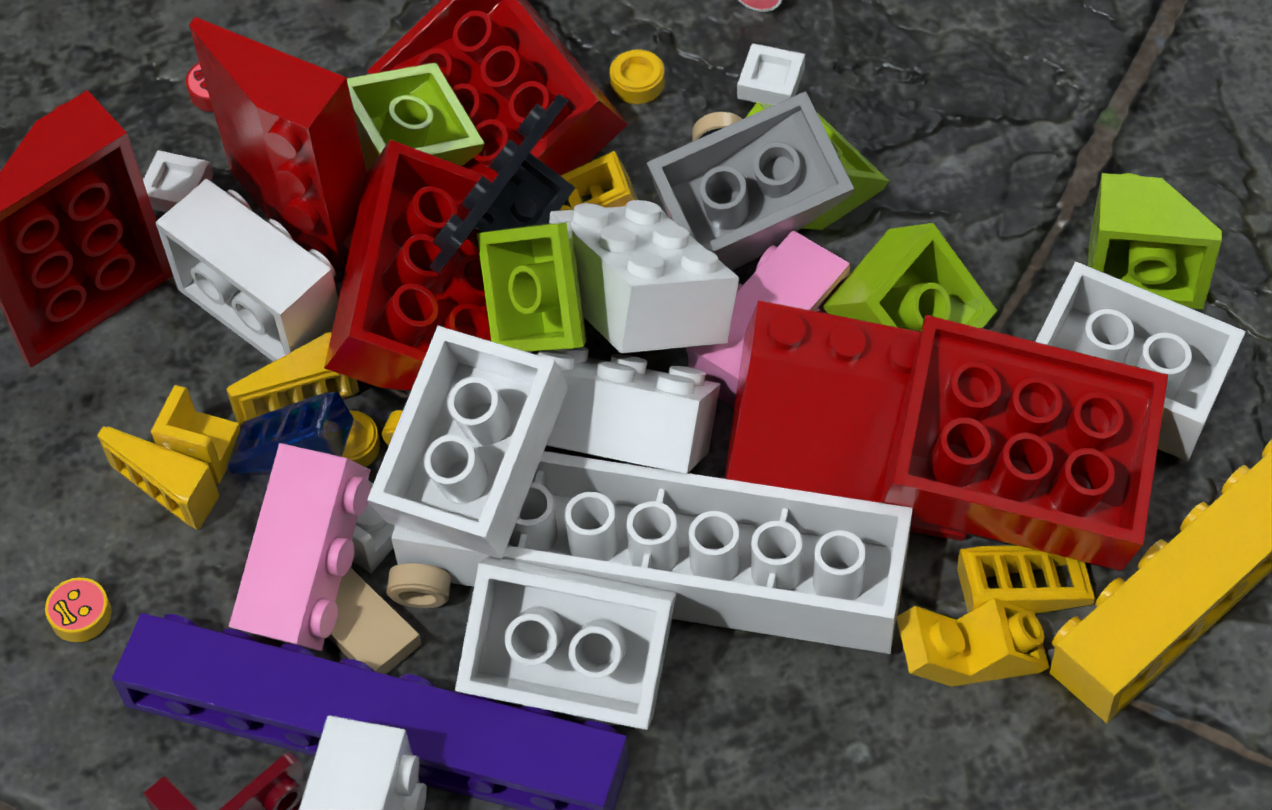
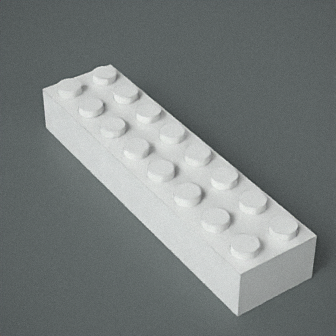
M544 451L503 558L676 592L672 619L891 654L909 547L913 508ZM396 525L391 538L398 565L418 563L438 567L450 574L451 583L474 587L478 564L489 557V555Z

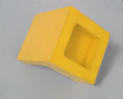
M174 385L151 430L155 444L208 463L214 481L217 484H220L243 437L239 423L195 411L188 388Z

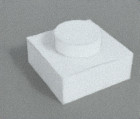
M752 43L737 84V99L776 105L795 96L805 69V54Z
M158 150L143 179L153 210L168 212L206 178L211 181L213 172L209 161Z

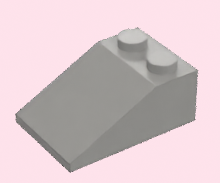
M806 91L647 162L655 189L668 217L677 225L687 229L691 237L705 249L716 254L718 260L731 271L752 262L764 254L770 246H776L782 242L792 230L797 232L855 193L854 187Z

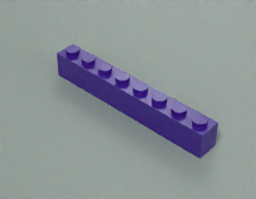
M141 613L112 677V681L125 707L316 756L327 716L405 729L412 755L419 757L418 777L420 783L518 810H615L629 766L627 736L619 734L617 730L605 723L585 721L583 724L558 719L552 712L546 709L527 705L519 709L496 703L492 698L436 688L430 681L420 676L403 674L397 678L377 673L367 664L357 660L343 659L338 663L318 658L309 650L298 645L283 644L279 648L259 643L250 635L239 630L224 629L220 633L200 628L191 620L176 614H166L161 618Z

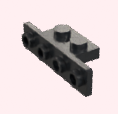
M558 94L546 110L538 103L533 107L516 130L524 137L521 144L518 145L509 139L490 164L489 168L498 175L492 182L482 175L461 203L470 211L465 219L462 220L456 214H453L432 243L442 250L430 264L429 268L439 274L465 239H468L478 247L477 233L549 224L550 212L559 211L575 187L530 152L568 102L565 97Z

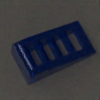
M335 391L319 394L243 421L227 467L232 474L272 470L279 443L342 457L354 418L340 393ZM259 439L257 446L254 447L256 440Z

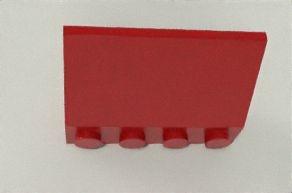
M441 0L367 70L370 75L436 63L485 143L482 151L462 167L494 179L498 174L489 166L509 139L520 145L524 137L516 131L537 103L546 110L558 94L565 97L568 102L530 153L560 176L588 163L628 126V123L527 0Z
M194 17L189 24V28L230 171L269 220L273 219L280 223L288 231L293 241L308 252L311 249L320 252L327 258L333 268L343 271L348 260L363 185L367 174L347 77Z
M88 90L67 103L59 105L52 112L37 120L0 171V306L22 356L30 368L173 276L156 225L157 220L128 134Z
M390 139L365 176L324 366L325 369L380 388L412 390L437 326L491 341L479 248L468 239H465L439 274L429 268L430 264L442 250L432 243L453 214H456L462 220L465 219L470 211L461 203L483 174ZM483 175L490 182L494 180V178Z
M758 300L744 335L725 479L880 503L889 455L920 332ZM911 519L910 532L963 541L967 534L966 532Z
M926 315L919 335L889 455L880 503L913 508V520L1122 571L1144 543L1168 374Z

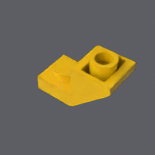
M997 598L991 599L957 620L917 606L896 617L909 674L953 687L1037 674L1049 668L1043 646L1044 631L1035 616V612Z

